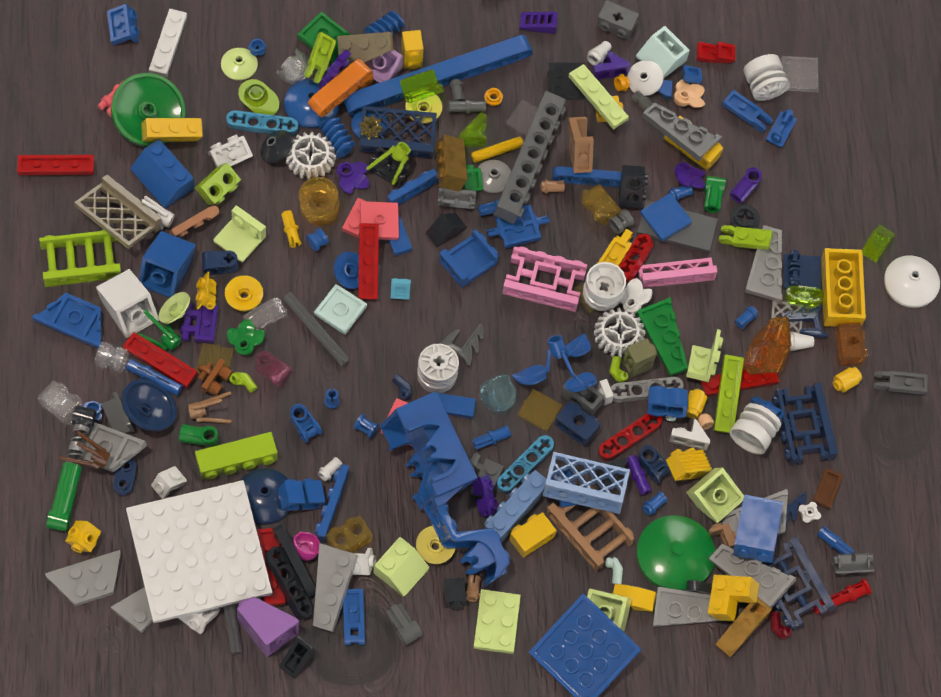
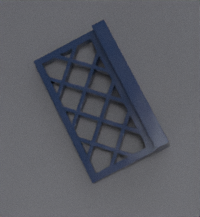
M363 106L359 152L376 153L378 147L388 151L392 146L396 147L399 142H404L411 149L407 156L433 159L437 113ZM366 112L375 113L378 118L370 123L366 118ZM387 114H393L396 120L388 124L383 117ZM405 116H411L415 121L407 126L402 119ZM424 117L432 118V124L427 128L420 122ZM379 120L386 125V128L380 132L373 126ZM397 122H400L405 128L399 134L392 128ZM418 123L423 131L416 136L410 128ZM369 128L377 134L373 138H364V132ZM388 129L395 135L391 140H386L382 136ZM407 131L413 137L409 142L404 141L400 137ZM427 133L431 138V143H422L419 137Z

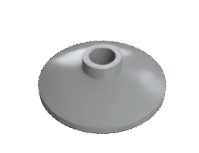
M488 160L481 163L478 168H481L483 191L491 194L503 192L511 173L510 168L498 160Z

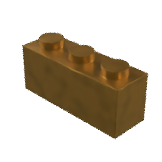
M443 134L440 141H437L435 144L439 187L460 192L467 181L464 140Z

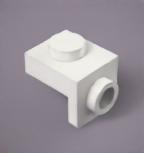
M174 466L158 473L151 485L159 496L164 499L170 491L185 485L187 480Z
M367 548L365 554H357L358 558L353 570L355 575H370L376 564V556L373 555L372 548Z

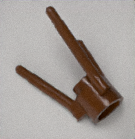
M76 431L80 437L96 448L93 450L77 442V446L92 454L90 459L93 462L70 457H58L59 460L92 466L98 469L99 466L105 467L110 453L106 452L107 449L99 446L82 432Z

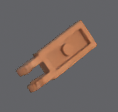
M216 205L208 207L171 229L169 234L181 238L189 233L187 229L193 226L196 229L204 224V219L211 220L217 216L219 208Z

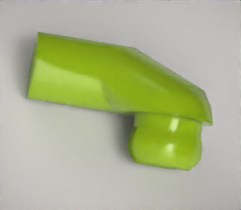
M613 356L609 372L617 382L623 383L628 379V373L620 369L621 358Z
M234 372L229 376L231 383L245 386L250 393L258 388L247 373Z

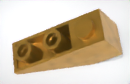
M757 597V603H750L715 646L731 658L768 617L772 609Z

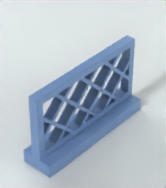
M553 452L543 496L620 514L630 469ZM556 459L562 460L567 465L559 468L555 461ZM578 464L583 465L585 470L578 472L574 466ZM571 469L574 475L567 478L563 471ZM594 470H603L605 474L598 477ZM589 473L593 480L586 482L582 476ZM617 473L625 476L624 479L616 481L612 475ZM559 474L563 480L555 481L551 480V477ZM578 478L582 485H573L571 481ZM609 478L613 484L605 487L601 481ZM597 483L601 490L591 489L590 486ZM616 487L621 494H611L609 490Z

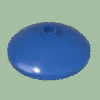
M314 79L298 81L289 88L284 99V108L287 116L294 118L298 122V126L308 129L319 128L322 121L328 118H335L339 111L338 105L326 116L320 118L307 105L310 100L309 97L319 91L320 82L317 84L313 82Z

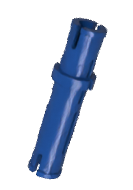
M130 359L126 366L127 371L140 376V379L156 382L176 396L179 395L183 387L182 384L153 371L150 366H144L133 359Z

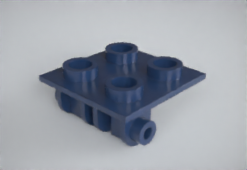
M791 250V253L784 254V288L821 291V256L800 255L798 250Z

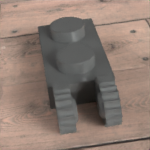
M898 371L874 372L876 379H888V383H874L873 388L876 390L920 395L927 394L928 375Z

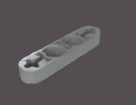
M678 377L616 383L611 386L614 395L612 401L621 403L647 400L649 387L652 385L670 389L673 388L671 387L672 383H675V386H678L677 388L683 389V382ZM633 387H639L642 390V393L640 395H635L632 393L631 389ZM615 390H618L621 395L617 396Z

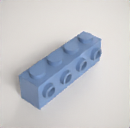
M536 470L531 475L529 473L526 474L521 481L523 484L519 488L515 487L509 495V500L507 502L503 501L498 506V512L494 517L490 515L484 523L486 525L485 529L493 528L499 533L501 537L500 543L506 539L511 530L521 522L543 496L546 478Z

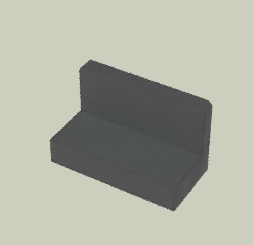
M116 391L113 392L115 398L102 403V406L112 429L129 435L135 432L131 420L125 414L121 398Z

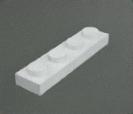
M169 9L149 67V73L167 78L187 19L186 12Z

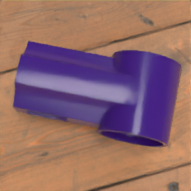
M749 168L743 178L729 193L732 200L736 203L742 204L752 191L759 186L762 173L758 168ZM749 177H754L756 180L752 181Z

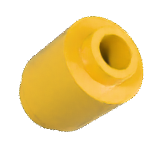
M849 367L833 377V386L837 391L844 393L858 385L862 380V375L856 367Z
M700 389L689 391L687 417L697 419L702 414L707 401L704 391Z

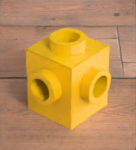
M75 521L73 527L68 532L65 542L70 544L71 549L75 552H91L96 546V541L101 531L88 521Z

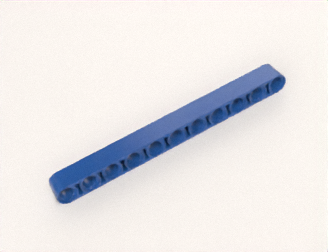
M519 35L354 91L343 102L349 115L354 117L358 111L363 110V106L382 108L408 99L416 91H432L449 85L452 80L459 79L461 81L525 59L533 53V50L526 36Z

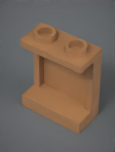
M587 117L569 118L568 153L574 173L592 172L594 140L593 136L587 137Z

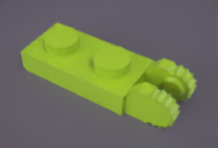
M323 32L317 35L308 61L309 65L304 73V76L309 78L314 68L318 71L313 80L317 84L321 81L324 72L327 70L336 44V40Z
M724 225L721 227V232L734 235V237L721 235L718 241L722 244L733 245V247L769 250L773 231L744 227L735 228L730 225Z

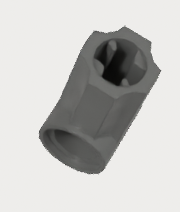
M401 603L395 604L386 611V615L396 628L399 639L405 646L423 635L417 622L410 618Z

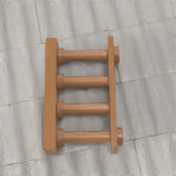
M552 503L547 507L546 515L596 572L603 568L604 557L621 543L625 542L629 547L633 544V532L628 527L625 528L612 512L590 508L575 521H569L565 513L576 505L557 507ZM599 512L606 521L587 536H582L578 528ZM612 527L619 536L601 550L595 551L591 546V542Z

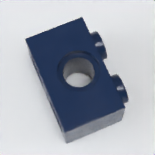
M571 401L557 415L554 423L556 427L583 447H586L596 435L601 424L595 416L588 415L580 405L573 404ZM578 420L581 421L583 424L576 425L574 421Z

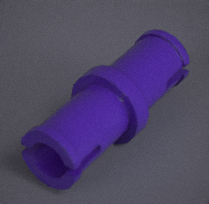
M637 455L626 458L632 473L631 478L635 480L640 495L651 492L652 489L645 477L646 472L642 470Z

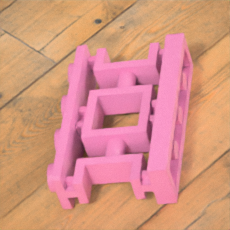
M514 247L510 263L519 265L516 277L506 276L502 294L576 312L580 292L572 291L574 279L584 281L587 264L578 260H567L562 256L547 255L542 251H531L525 247ZM524 261L534 263V270L524 269ZM541 270L556 274L553 286L536 282L537 271ZM561 270L572 273L570 280L559 277ZM520 276L531 278L530 285L519 283ZM557 285L568 287L567 294L556 292Z

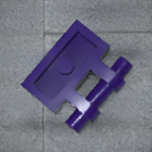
M348 50L343 51L335 62L330 65L327 73L320 81L319 90L340 74L341 69L344 70L350 63L348 59L351 56Z
M189 303L183 315V326L180 328L181 340L188 341L189 335L194 334V342L214 344L218 306L216 305L211 310L201 306L197 311L193 310V304ZM191 319H197L196 326H191Z

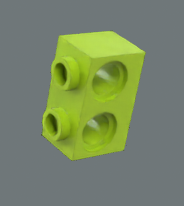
M222 163L195 187V190L208 205H218L225 199L224 195L227 192L231 193L238 187L237 183L241 179L228 163ZM224 175L228 177L227 184L223 181ZM210 187H213L215 190L214 196L210 194Z

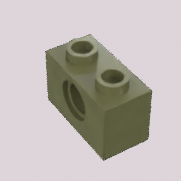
M648 338L630 345L626 349L623 364L631 378L652 370L657 351L655 346L650 344Z

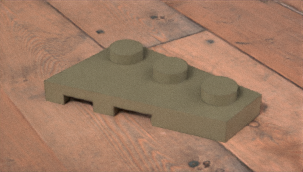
M392 32L337 36L339 55L345 50L351 53L348 59L350 62L348 66L357 59H361L365 63L393 51Z

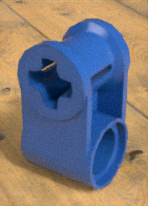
M296 404L291 408L290 422L304 443H307L308 439L316 434H322L320 425L304 405ZM302 413L304 416L302 418H296L294 414Z

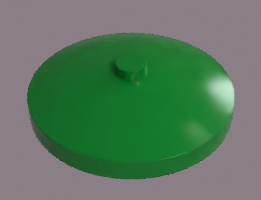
M139 73L127 78L116 89L111 101V117L116 129L126 140L138 146L148 147L154 142L142 141L141 123L146 118H185V104L181 93L171 81L157 74Z
M665 516L653 521L644 529L637 544L636 558L642 574L654 586L686 591L687 580L704 582L710 575L714 564L709 561V558L715 552V546L707 530L698 522L684 516Z

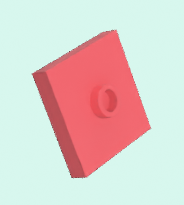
M361 201L360 223L379 224V240H398V203Z

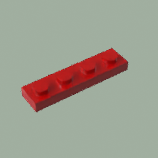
M18 155L17 172L18 175H94V155Z
M359 223L358 298L363 300L378 299L379 224Z
M135 332L132 333L123 345L124 351L171 380L182 384L186 389L198 375L197 370Z
M775 365L742 370L740 391L778 385L779 379ZM721 374L711 375L709 382L700 380L702 390L707 397L718 395Z
M272 528L258 529L256 531L272 589V595L264 596L265 603L273 607L285 605V597L265 560L266 552L272 547H278V544L273 536Z

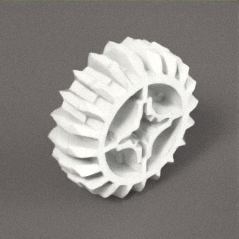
M304 132L303 137L297 134L296 140L293 139L292 148L286 156V163L289 165L290 171L294 170L295 176L300 174L301 179L307 176L308 180L314 176L317 180L318 175L324 178L325 172L329 173L331 171V167L334 166V161L336 160L335 150L332 147L331 141L327 142L326 136L321 138L320 133L315 136L313 132L310 135ZM310 151H312L311 160H309Z
M620 307L617 309V312L613 309L609 313L604 312L603 317L600 316L598 318V323H595L594 327L596 329L594 330V336H596L595 343H599V349L605 348L604 354L611 352V357L615 354H618L620 358L622 354L625 355L628 346L645 339L643 337L645 336V330H642L644 323H640V317L634 318L635 313L628 314V309L621 312ZM616 322L615 326H609V328H606L609 324ZM630 338H634L632 341L623 344V341L630 340Z

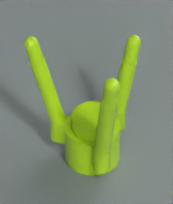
M399 142L396 147L392 146L366 169L370 170L392 153L394 160L401 161L392 181V185H395L398 175L409 159L407 155L411 152V149L406 143Z

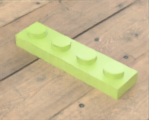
M584 64L569 73V78L613 129L628 121L629 116Z

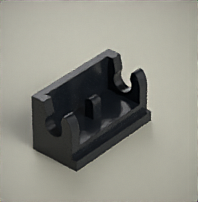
M378 147L375 157L370 158L369 165L387 151ZM390 154L369 171L392 184L401 161L394 160L392 154ZM405 163L401 173L398 175L394 185L398 189L409 176L410 165Z

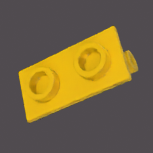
M207 272L203 278H199L196 284L197 309L204 306L211 310L216 306V282L209 278V272Z

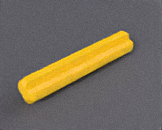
M516 137L471 153V158L476 163L521 148L523 140L521 137Z

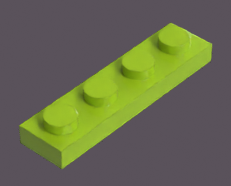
M724 355L713 431L730 434V430L735 424L744 362L742 357Z

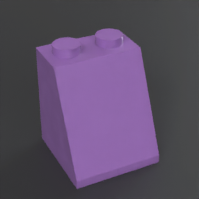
M254 596L249 600L246 598L238 604V622L266 657L299 634V621L297 618Z

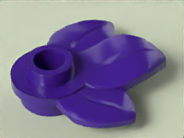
M349 162L341 163L337 167L341 189L347 194H351L354 188L361 190L368 188L369 181L365 176V173L368 171L366 169L368 165L363 162H355L353 164Z
M680 162L675 166L674 173L682 185L687 187L691 185L695 188L706 186L701 178L706 174L703 170L691 167L685 162Z

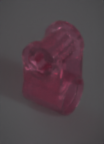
M262 351L256 356V370L278 387L283 384L282 381L285 377L293 372L289 365L267 351ZM266 360L269 364L262 365L259 362Z

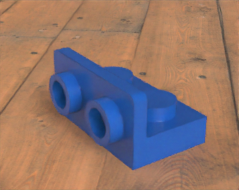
M127 4L108 10L111 43L116 45L130 39L134 43L139 42L138 35L140 32L136 22L138 18L136 11Z

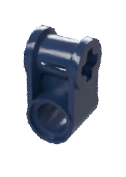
M205 251L202 253V272L204 274L209 272V275L231 274L239 268L237 254L233 251Z
M646 445L641 449L638 461L654 483H660L664 476L671 474L666 460L653 446ZM643 454H649L652 459H645Z

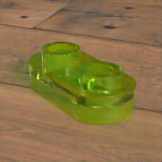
M800 285L789 286L785 294L788 302L807 306H819L824 297V293L819 288Z

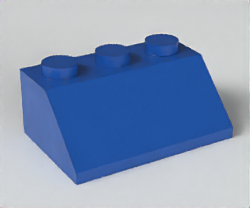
M160 139L145 148L130 168L131 172L164 209L195 189L194 178Z

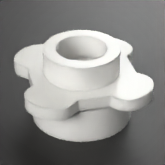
M815 502L799 506L798 510L801 512L802 520L805 523L819 520L821 517Z

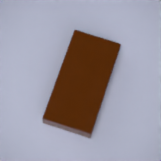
M825 468L812 502L830 510L843 474Z

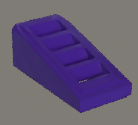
M521 12L519 30L555 34L558 12ZM526 18L529 19V24H525Z

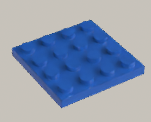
M583 593L529 653L574 697H599L641 652L642 648Z

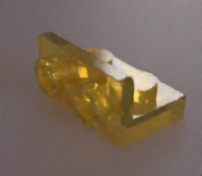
M600 184L589 191L587 189L583 190L581 196L583 205L593 212L594 218L603 225H606L610 218L618 216L619 212L622 211Z

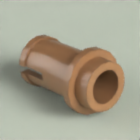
M545 179L541 181V192L548 194V192H564V180L548 181Z
M474 575L468 577V586L465 593L466 600L470 602H476L480 598L479 587L481 577L477 575L475 583H473Z

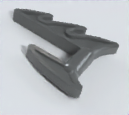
M481 323L462 348L453 343L459 335V329L449 334L440 344L452 348L457 355L464 359L466 365L470 367L472 348L475 354H478V337L480 341H483L484 331Z

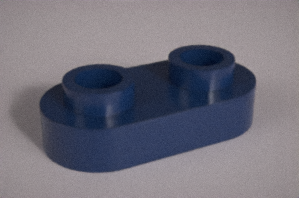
M133 459L125 463L130 465L129 468L125 469L123 468L124 465H122L115 471L113 488L118 496L126 497L133 491L137 471L136 463ZM121 483L127 484L125 487L119 486Z

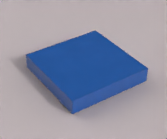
M671 193L640 211V215L661 242L692 224L690 217Z

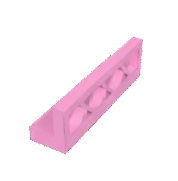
M712 258L642 265L638 274L643 288L712 281L716 278L717 267L716 265L713 266ZM701 264H708L705 267H698ZM683 266L688 267L687 269H680ZM665 268L670 269L669 271H662ZM650 270L651 273H643V271Z

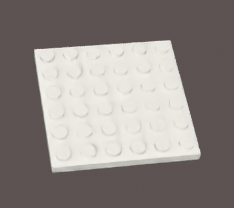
M244 480L126 508L153 624L240 603L244 599L248 598L249 600L253 596L260 598L272 595Z

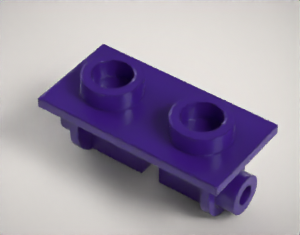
M489 474L481 478L478 476L472 482L474 495H482V498L476 499L478 512L481 513V516L493 515L498 512V502L493 494V481L490 479Z

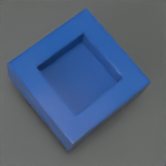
M683 65V80L688 83L701 84L703 78L701 68Z

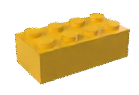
M825 248L821 256L824 326L861 328L866 319L862 250Z

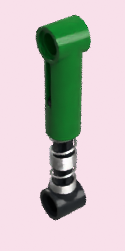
M81 406L75 407L72 417L74 436L71 438L68 448L70 458L80 459L83 456L81 453H84V449L77 446V442L85 445V440L76 431H80L85 435L89 433V429L93 428L95 423L96 409ZM66 461L62 465L52 509H50L47 518V528L65 532L69 529L72 506L82 467L77 463Z

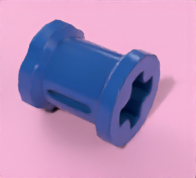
M361 414L354 424V429H359L367 434L369 439L374 436L379 428L377 422L373 423L368 420L364 414Z

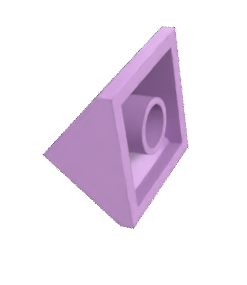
M393 49V51L369 60L365 64L373 71V79L381 83L395 78L403 69L404 56Z

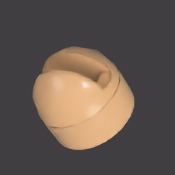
M704 413L698 417L697 421L703 430L709 429L714 425L710 415Z

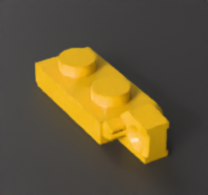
M626 229L621 237H614L598 263L609 262L619 266L632 245L629 241L632 238L633 232Z

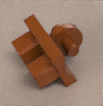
M221 358L212 371L210 369L213 364L210 362L206 366L199 365L197 368L201 373L198 377L199 380L203 381L207 377L202 385V393L206 394L209 392L217 396L222 388V385L215 381L217 376L227 381L232 374V370L225 365V360Z

